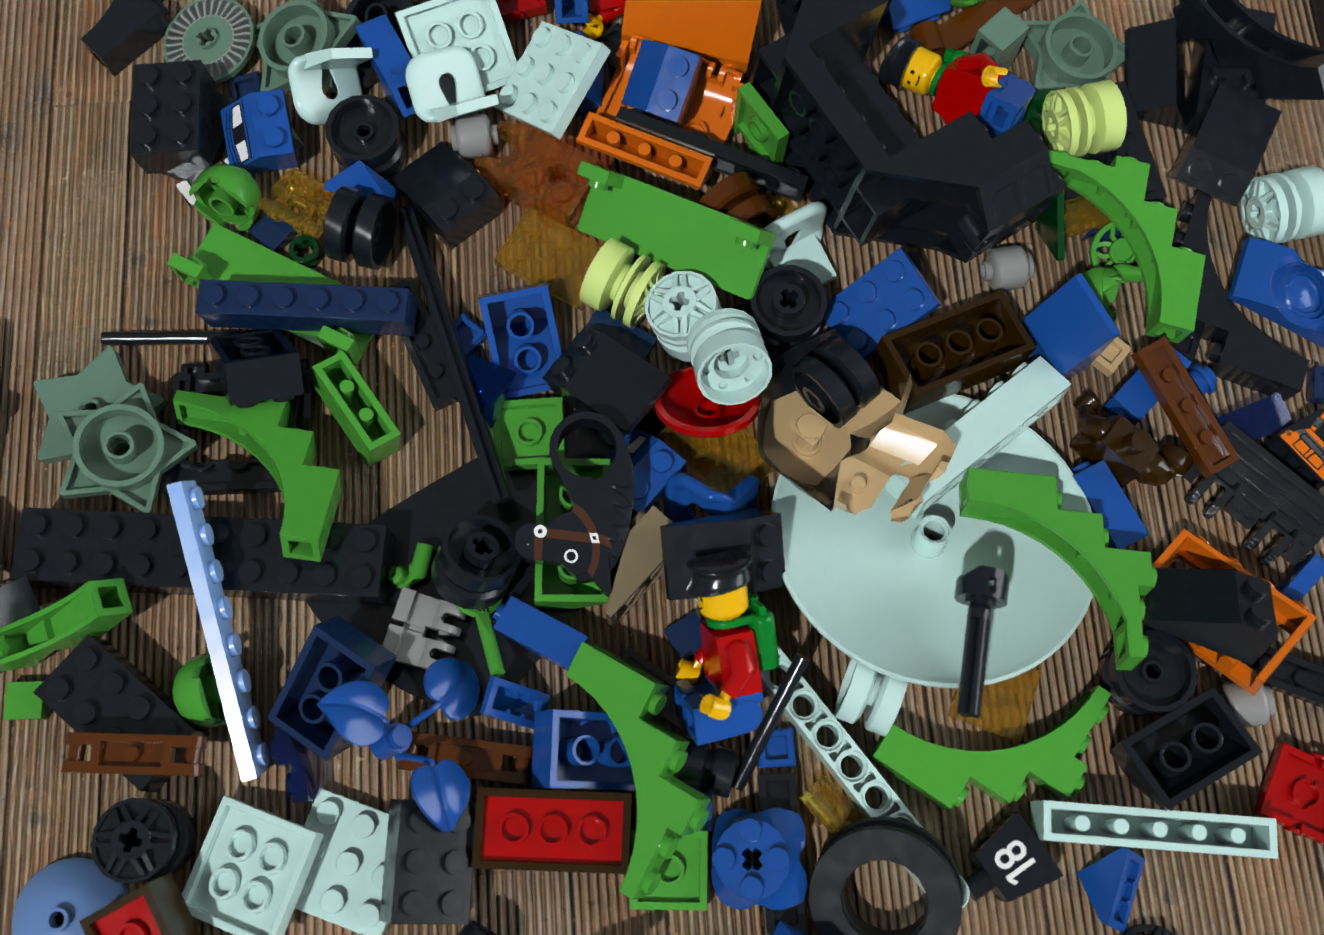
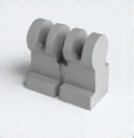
M402 587L392 619L396 623L403 625V627L390 623L382 646L398 656L395 663L426 670L433 662L437 661L433 659L435 652L454 655L456 650L455 646L447 644L441 638H436V640L425 638L426 631L428 629L437 631L438 635L443 637L449 635L460 637L462 630L446 624L444 621L448 617L465 620L467 614L463 613L452 603Z

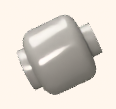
M486 114L463 115L456 119L455 125H450L453 151L459 152L463 159L490 157L493 153V145H499L497 124L491 125L490 119Z
M1019 245L992 248L987 253L985 261L980 263L981 278L983 281H987L994 291L1021 289L1027 284L1028 279H1031L1034 275L1032 255Z
M1232 680L1225 681L1220 689L1221 697L1245 728L1265 726L1268 724L1270 716L1276 714L1275 700L1269 685H1262L1253 696Z

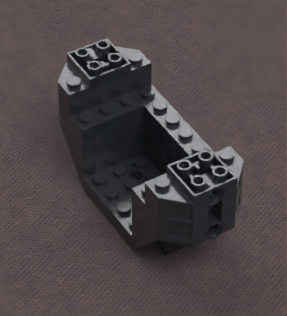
M777 0L776 6L785 36L758 49L749 82L789 131L790 134L783 163L785 167L796 168L804 175L809 176L805 195L810 202L819 201L826 205L827 214L824 221L834 235L855 238L861 247L871 241L936 250L967 263L1039 220L1066 188L1059 173L1052 169L1050 165L1048 147L1044 144L1041 135L1031 127L1027 120L992 139L988 134L986 126L978 121L972 111L924 138L920 139L918 137L915 127L910 122H907L898 110L895 100L887 95L879 84L875 73L870 71L863 62L880 19L886 15L892 0Z

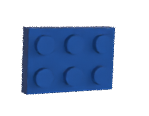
M900 247L828 301L823 318L831 330L836 328L837 334L866 360L872 356L882 336L918 323L942 304L905 249Z

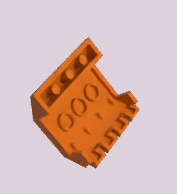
M633 33L630 43L625 39L622 40L615 55L617 70L602 99L601 106H599L596 114L589 111L576 138V143L701 190L714 173V170H712L713 158L616 122V115L621 106L634 109L621 104L642 40L655 41ZM704 59L705 65L684 125H676L692 133H703L709 139L725 144L733 130L738 88L744 85L742 83L744 73L722 65L717 77L714 75L717 63ZM646 113L649 117L655 118L660 121L664 120Z

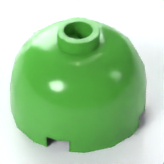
M217 164L205 169L197 177L189 190V195L194 194L196 198L193 205L207 220L225 227V222L239 225L236 231L249 229L262 207L261 189L255 179L247 170L230 164Z
M205 653L192 657L178 670L174 678L172 693L175 706L179 714L186 721L194 725L211 728L225 726L227 721L210 655Z

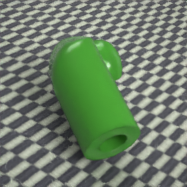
M417 543L412 562L404 566H393L388 573L389 582L394 584L396 588L402 589V587L409 588L425 579L430 567L434 547L425 543Z

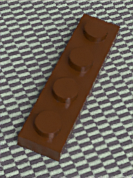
M1166 336L1131 355L1204 478L1214 475L1240 459Z

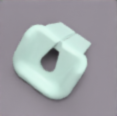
M449 46L421 53L413 57L407 65L405 78L412 104L417 116L425 122H442L485 110L499 104L497 94L485 95L475 58L463 47ZM444 73L450 74L455 80L456 103L449 104L439 86V79Z
M328 48L309 52L294 58L288 68V78L294 106L300 117L313 125H325L330 111L339 102L351 96L363 95L358 65L373 58L372 48ZM322 69L330 70L338 90L335 99L327 98L322 91Z
M819 201L808 203L773 221L764 228L777 233L764 269H771L778 265H796L808 269L820 279L823 286L836 279L837 275L820 244L823 235V223L827 214V207L824 203ZM799 231L791 245L786 247L785 239L792 233Z

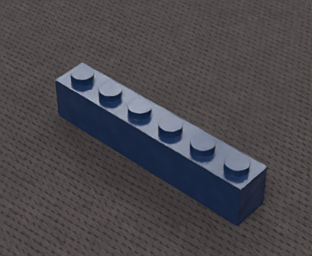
M200 279L195 313L210 327L320 332L323 325L333 330L341 327L350 333L414 336L417 302L409 288Z

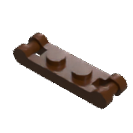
M67 732L65 744L69 745L67 760L62 762L61 772L203 777L205 765L201 764L202 749H207L208 737ZM92 745L90 761H84L86 746ZM176 748H186L184 763H174Z
M412 732L411 745L405 751L406 753L418 755L420 745L429 746L427 756L432 757L435 764L442 760H452L464 770L468 778L527 786L531 784L532 774H528L530 759L533 756V747ZM505 756L516 757L514 771L503 770ZM402 760L398 762L397 769L414 771L416 768L426 764Z

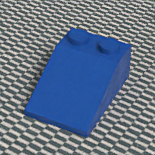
M1082 273L1071 278L1021 322L1036 346V349L1030 355L1032 360L1034 361L1041 356L1066 379L1085 371L1120 334V331Z
M547 282L479 295L478 299L501 400L552 390L542 377L551 368L554 361L561 356L562 352Z
M560 709L535 712L531 789L636 791L632 767L625 746L607 713Z

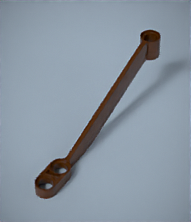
M986 0L976 6L964 9L941 24H937L932 20L921 22L915 25L909 34H911L913 40L922 41L924 48L939 54L943 58L946 48L956 51L971 44L975 39L977 31L1004 7H1007L1012 13L1017 15L1040 0Z

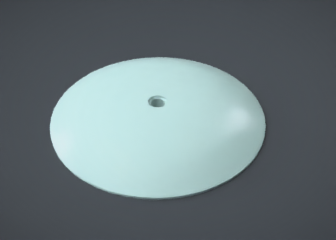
M953 394L902 415L941 429L950 419L955 418L959 420L963 417L965 409L975 399ZM1027 428L978 468L1056 476L1057 491L1062 493L1061 510L1092 513L1086 495L1072 477L1074 474L1066 462L1051 445L1031 428ZM781 474L779 475L774 490L771 511L781 513L785 572L782 574L784 584L801 612L824 638L841 652L878 673L903 682L927 687L959 688L969 606L957 602L954 598L956 579L978 566H988L1003 570L1007 573L1009 580L1007 605L1002 608L991 609L984 685L995 684L1014 678L1048 659L1066 643L1078 628L1089 608L1093 597L1092 592L1075 571L1054 552L1027 535L1004 525L986 520L960 517L959 484L916 519L911 515L903 522L890 521L892 519L891 510L897 500L885 489L886 485L871 508L861 510L857 514H852L837 507L830 511L824 505L799 490ZM925 534L933 535L937 541L928 539ZM989 580V582L993 585L994 580Z

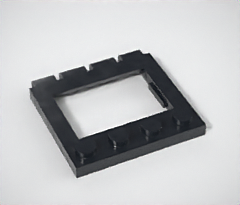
M300 359L304 394L294 396L293 405H291L289 428L313 431L315 388L312 385V369H309L308 359ZM184 363L181 365V374L173 375L169 427L191 438L192 427L178 424L173 398L177 390L225 397L214 363L212 365V373H210L208 363ZM189 456L165 472L163 493L169 497L166 485L180 481L195 480L196 486L201 488L204 495L281 492L272 475L258 459H247L246 461L212 460L211 462L193 463L189 461Z

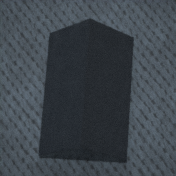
M1175 17L1128 28L1125 31L1124 81L1139 120L1182 130L1186 119L1185 39H1181Z

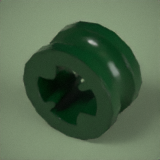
M300 235L295 237L289 244V254L293 261L310 269L315 268L321 262L323 252L314 237ZM310 247L312 254L306 253L303 258L299 251H306Z

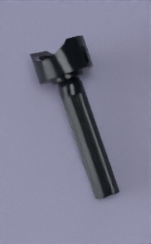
M978 566L956 579L954 598L957 602L969 606L956 713L963 717H981L991 609L1005 607L1008 602L1009 580L1007 573L994 567ZM989 580H994V584L992 585Z

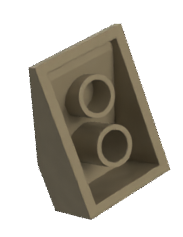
M654 505L647 513L644 510L638 512L630 522L629 527L631 530L627 535L605 611L607 623L612 628L618 624L664 573L660 526L673 522Z

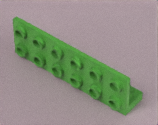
M581 161L577 174L589 178L587 185L591 187L577 226L579 231L605 242L613 237L635 249V254L642 256L645 254L652 261L657 260L666 267L676 271H692L702 274L717 288L747 300L753 298L777 233L603 166Z
M214 224L193 256L189 255L185 258L173 253L167 262V265L181 281L199 289L200 279L344 285L218 224ZM323 325L320 332L283 330L333 355L344 351L355 366H357L375 334L350 333L341 327L333 330Z

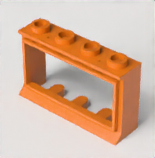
M1186 529L1182 530L1152 564L1155 568H1170L1179 558L1194 569L1236 570L1250 576H1255L1244 569L1238 560L1231 556L1223 555L1211 547L1205 538L1192 534ZM1264 578L1261 579L1270 583L1276 625L1291 635L1259 673L1239 660L1178 638L1192 653L1253 696L1304 634H1306L1317 618L1310 613L1303 603L1289 599L1277 591L1275 586Z

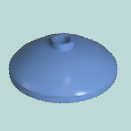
M76 857L53 862L37 872L19 894L13 910L12 935H85L79 921L129 894L125 883L116 882L103 875L91 858ZM59 912L64 915L62 926H58L55 921Z

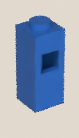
M1173 348L1185 369H1187L1192 362ZM1137 368L1101 409L1107 413L1108 417L1120 415L1129 420L1133 425H1136L1158 400Z
M1104 460L1094 465H1091L1090 461H1086L1071 470L1074 474L1072 477L1087 497L1092 513L1103 514L1104 528H1107L1109 532L1107 548L1124 549L1150 535Z
M513 596L509 598L507 603H500L492 618V621L495 622L493 629L497 634L568 671L581 643H590L587 635Z

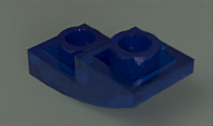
M1280 392L1216 418L1220 426L1229 420L1254 441L1294 424Z
M274 727V737L270 738L269 743L270 755L273 760L275 759L276 766L291 767V773H288L286 778L288 795L292 796L293 803L314 802L317 796L314 773L302 743L281 728Z

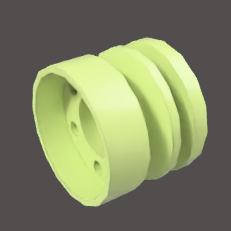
M1112 80L1086 83L1080 89L1071 86L1066 89L1051 90L1046 95L1042 107V129L1048 150L1064 151L1071 156L1080 158L1087 153L1100 154L1114 151L1122 145L1127 128L1126 107L1122 93Z
M612 237L600 248L590 264L581 285L579 298L581 302L600 312L606 310L613 302L611 318L617 321L623 318V324L633 329L646 315L645 299L652 286L664 277L666 266L657 260L651 263V258L645 254L640 256L632 265L635 249Z

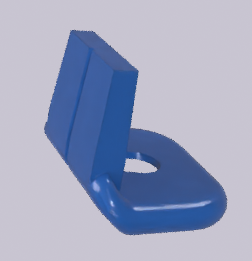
M675 473L666 482L664 515L673 523L697 519L698 517L693 514L690 508L691 503L699 505L710 516L755 508L759 479L750 475L727 493H722L710 488L689 474Z

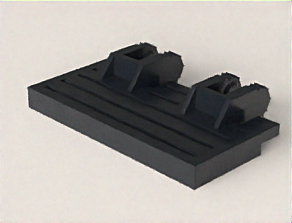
M1227 420L1221 425V428L1240 459L1212 476L1203 477L1187 494L1184 501L1189 505L1196 503L1203 496V493L1215 483L1223 490L1204 508L1202 515L1209 520L1232 497L1233 499L1223 510L1249 530L1258 519L1262 521L1246 538L1241 547L1247 552L1256 548L1261 540L1273 530L1280 537L1262 554L1259 562L1264 566H1268L1281 555L1284 560L1295 567L1324 536V496ZM1195 461L1187 474L1183 476L1189 483H1192L1201 473ZM1291 544V546L1282 554V552Z

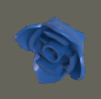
M735 808L718 816L711 833L710 842L713 854L711 881L716 895L722 903L738 910L748 909L753 905H761L772 910H784L804 902L808 879L806 870L799 860L806 841V832L801 815L783 808H768L759 813H751L746 809ZM750 850L751 852L761 851L762 855L759 861L762 863L760 869L757 866L751 867L749 865L750 858L748 853Z

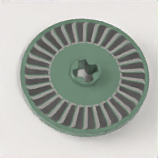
M196 0L179 11L170 22L163 40L165 61L201 60L214 79L215 85L223 83L238 74L250 60L256 44L254 21L246 9L234 0Z

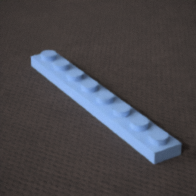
M195 480L168 484L166 486L241 780L243 782L255 779L269 769L270 753L267 744L261 741L258 729L261 724L260 714L257 707L252 705L249 693L251 690V678L248 671L243 669L240 658L242 653L241 639L233 631L230 619L233 616L232 604L223 592L221 584L224 578L221 563L215 560L212 548L214 533L210 524L206 523L202 509L205 507L204 494L201 488L196 486Z

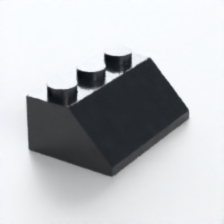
M1214 686L1124 739L1109 751L1132 785L1165 811L1263 753Z

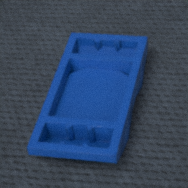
M1253 237L1245 239L1228 299L1324 348V270L1304 262L1292 248Z

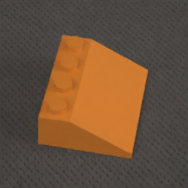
M626 0L621 43L623 39L630 43L632 34L636 33L717 63L714 75L719 74L722 65L744 73L742 81L745 82L762 0Z

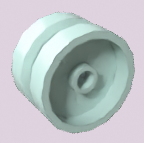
M851 658L839 689L833 715L837 719L854 724L859 720L865 709L863 721L865 729L886 736L902 705L908 682L878 673Z

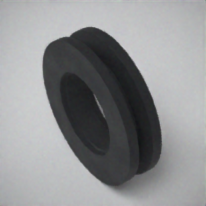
M892 817L866 818L853 822L839 830L821 851L809 889L810 910L820 935H957L961 923L963 891L957 866L944 845L922 827ZM870 861H891L905 866L918 877L926 892L927 904L924 913L914 924L900 930H883L869 925L854 913L847 900L846 883L849 876L857 867Z

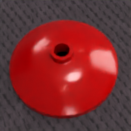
M691 366L669 375L673 380L672 383L654 404L658 418L674 431L695 438H719L736 433L753 422L758 415V402L759 411L761 409V398L759 401L758 395L756 398L743 404L729 406L714 403L703 396L697 385L694 367Z

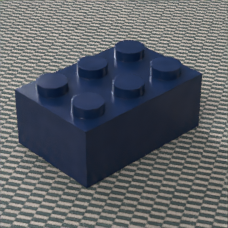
M340 616L314 625L267 719L327 761L348 749L351 744L339 735L326 714L317 706L319 700L338 686L353 681H368L381 688L398 656Z

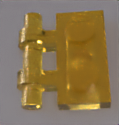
M292 167L272 186L273 196L277 198L272 201L267 197H263L258 207L267 212L268 217L276 222L284 221L293 226V230L303 236L308 234L317 239L321 236L323 227L314 222L319 219L325 223L326 214L335 193L324 190V183ZM294 206L302 212L297 214L291 211L290 208Z

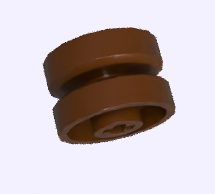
M738 172L726 177L708 190L697 202L761 228H765L775 221L778 215V210L766 195H759L761 188L748 172Z

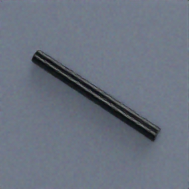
M241 331L102 332L100 339L102 345H208V336Z
M796 653L734 774L732 787L735 789L744 790L810 661L808 657Z

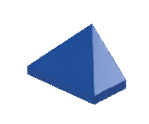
M360 160L324 183V190L334 193L344 185L365 191L367 197L371 193H377L392 197L396 201L400 195V191Z
M490 676L480 713L487 718L534 730V713L547 710L551 695L496 676Z
M1121 847L1077 872L1100 922L1122 933L1126 930L1145 858L1130 849Z

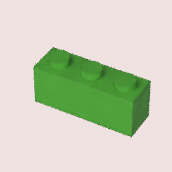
M344 351L312 366L313 387L368 467L399 451L401 433Z

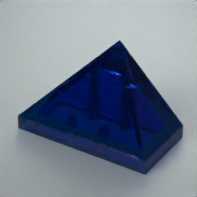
M474 355L466 356L491 429L496 423L517 372Z

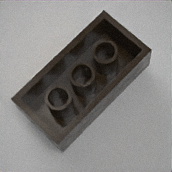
M1000 290L882 336L872 354V358L891 392L899 400L902 399L911 373L912 388L903 412L906 414L1016 369L1026 362L1036 349V346L1005 295Z

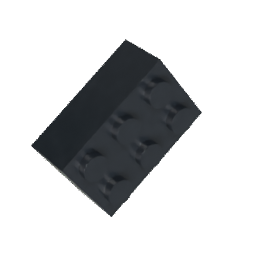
M201 60L134 65L130 155L146 174L205 170L213 166L215 81Z
M390 799L380 921L389 924H469L476 802H468L454 829L445 833L428 820L415 800Z

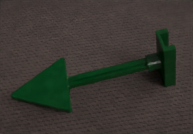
M1056 89L1035 90L1023 118V121L1027 120L1031 127L1041 135L1042 139L1043 103L1046 95L1051 90ZM1064 190L1035 223L1036 231L1057 261L1065 259Z

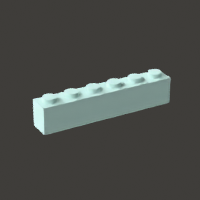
M1039 356L1030 364L1024 362L1018 366L1012 373L1011 379L1006 383L1002 380L996 383L988 392V397L982 402L979 399L973 401L965 409L964 416L959 420L955 418L950 419L941 430L946 432L955 444L956 449L946 471L937 479L929 481L922 491L923 502L914 511L912 516L915 519L956 487L961 482L968 468H979L1060 403L1071 383ZM905 461V462L902 463L900 466H902V465H907V464H913V463H911V462H909V461ZM894 473L889 478L885 489L898 500L910 480L906 476Z
M1049 800L1030 801V828L1039 841L1278 859L1277 821L1275 818L1175 810L1165 811L1162 809Z

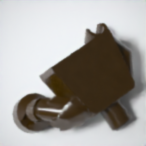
M1088 391L1073 403V406L1078 410L1077 427L1079 434L1069 447L1083 459L1090 461L1091 465L1104 460L1121 488L1134 479L1139 483L1158 487L1159 485L1166 484L1174 477L1185 476L1194 464L1190 454L1179 446L1165 443L1159 449L1147 431L1139 430L1123 416H1095V411L1101 407V404Z

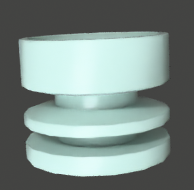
M1310 165L1287 170L1283 173L1278 172L1254 177L1241 198L1240 207L1242 222L1249 237L1278 244L1290 242L1292 239H1304L1324 234V171L1319 167Z
M675 271L662 277L652 286L645 299V314L662 348L672 358L683 362H691L687 350V336L692 325L701 316L713 310L722 309V306L712 283L702 274L692 271Z
M716 309L701 316L692 325L687 336V350L691 364L694 367L697 385L703 396L714 403L729 406L743 404L754 399L767 387L772 377V362L764 345L759 327L753 317L738 309Z

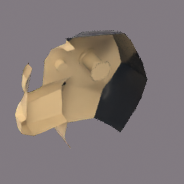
M836 328L801 342L785 351L772 363V377L767 387L759 394L761 409L759 411L758 402L757 442L761 458L799 490L824 505L830 511L837 507L852 514H857L861 510L871 508L894 473L906 476L910 482L892 508V519L890 521L903 522L907 520L923 502L921 493L929 481L937 479L946 471L956 449L955 444L944 430L902 415L912 388L911 373L901 400L880 386V394L865 408L856 407L857 414L843 427L836 428L803 401L795 389L789 373L791 367L804 356L813 357L814 348L828 336L837 337ZM905 461H909V462L912 463V464L901 465V464L904 463Z

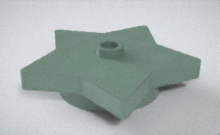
M291 0L278 6L267 16L264 22L255 25V45L264 60L260 92L283 89L284 93L290 91L288 68L294 58L309 52L328 48H345L357 33L354 27L362 24V22L355 15L324 10L319 0ZM322 69V90L336 93L337 87L330 70Z
M1079 0L1065 14L1058 16L1054 20L1024 21L1030 28L1022 43L1034 60L1031 84L1035 87V90L1066 89L1071 86L1080 89L1086 83L1111 80V74L1125 63V43L1117 40L1104 22L1092 16L1084 0Z
M112 346L104 349L77 375L34 381L35 390L49 417L37 459L44 464L70 460L73 455L72 448L57 418L56 413L58 411L96 410L111 405L135 386L130 383L119 353ZM147 391L154 411L158 415L168 406V402L162 397ZM123 447L119 449L117 456L125 454L129 448Z
M141 382L133 386L111 405L96 410H69L56 413L73 451L59 494L64 499L112 494L141 513L153 514L162 475L198 449V444L195 440L158 421L148 392ZM123 447L129 448L125 454L117 456L119 449Z

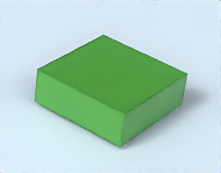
M43 681L7 682L3 720H46L48 706L33 693Z

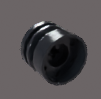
M129 798L117 802L101 815L93 829L91 850L94 863L103 875L121 883L151 882L170 872L173 876L188 863L195 850L197 832L194 819L185 807L172 800ZM136 834L138 838L142 839L140 846L138 842L134 841Z

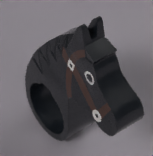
M578 412L566 417L556 426L549 445L553 471L573 510L554 518L547 526L538 523H528L521 526L515 534V547L523 561L529 564L561 567L569 575L576 578L577 584L594 582L602 593L609 597L611 594L610 572L617 564L625 546L633 510L635 487L633 464L628 446L622 434L609 418L595 412ZM580 428L597 429L607 435L615 449V458L608 468V473L593 479L592 476H578L568 471L558 457L560 443L566 435Z

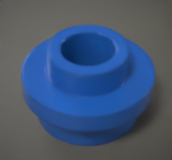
M1194 363L1189 367L1188 374L1202 396L1216 391L1215 383L1217 382V377L1208 366L1204 365L1201 367Z

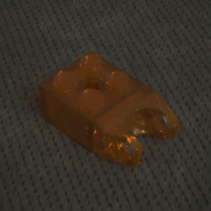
M500 121L497 126L499 136L514 151L503 159L477 156L473 162L475 169L485 179L490 181L500 194L514 200L516 205L572 233L580 220L591 187L587 185L589 178L577 174L580 163L585 161L603 166V162L531 125Z

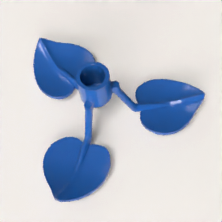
M441 658L433 662L426 669L423 684L427 696L435 701V703L405 724L398 722L390 724V720L384 716L389 708V699L386 693L372 682L353 681L345 683L321 698L317 706L326 714L339 735L350 744L358 747L370 745L372 753L381 760H387L395 756L398 762L408 760L426 764L412 772L410 781L412 795L421 811L433 825L445 833L452 831L464 812L470 797V783L466 773L452 760H442L435 764L432 757L406 753L405 751L412 742V732L410 729L435 713L440 707L444 715L452 721L461 720L473 712L480 694L479 680L473 667L466 661L454 658Z

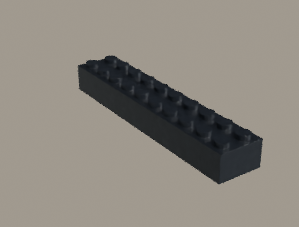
M23 507L10 574L11 580L26 576L30 587L77 590L88 581L123 578L127 592L194 595L174 515ZM204 516L206 523L210 524L214 533L212 548L215 560H218L223 568L224 578L221 584L224 595L227 597L387 605L390 585L388 573L392 567L395 534L387 525L333 522L321 562L283 557L280 540L283 520Z

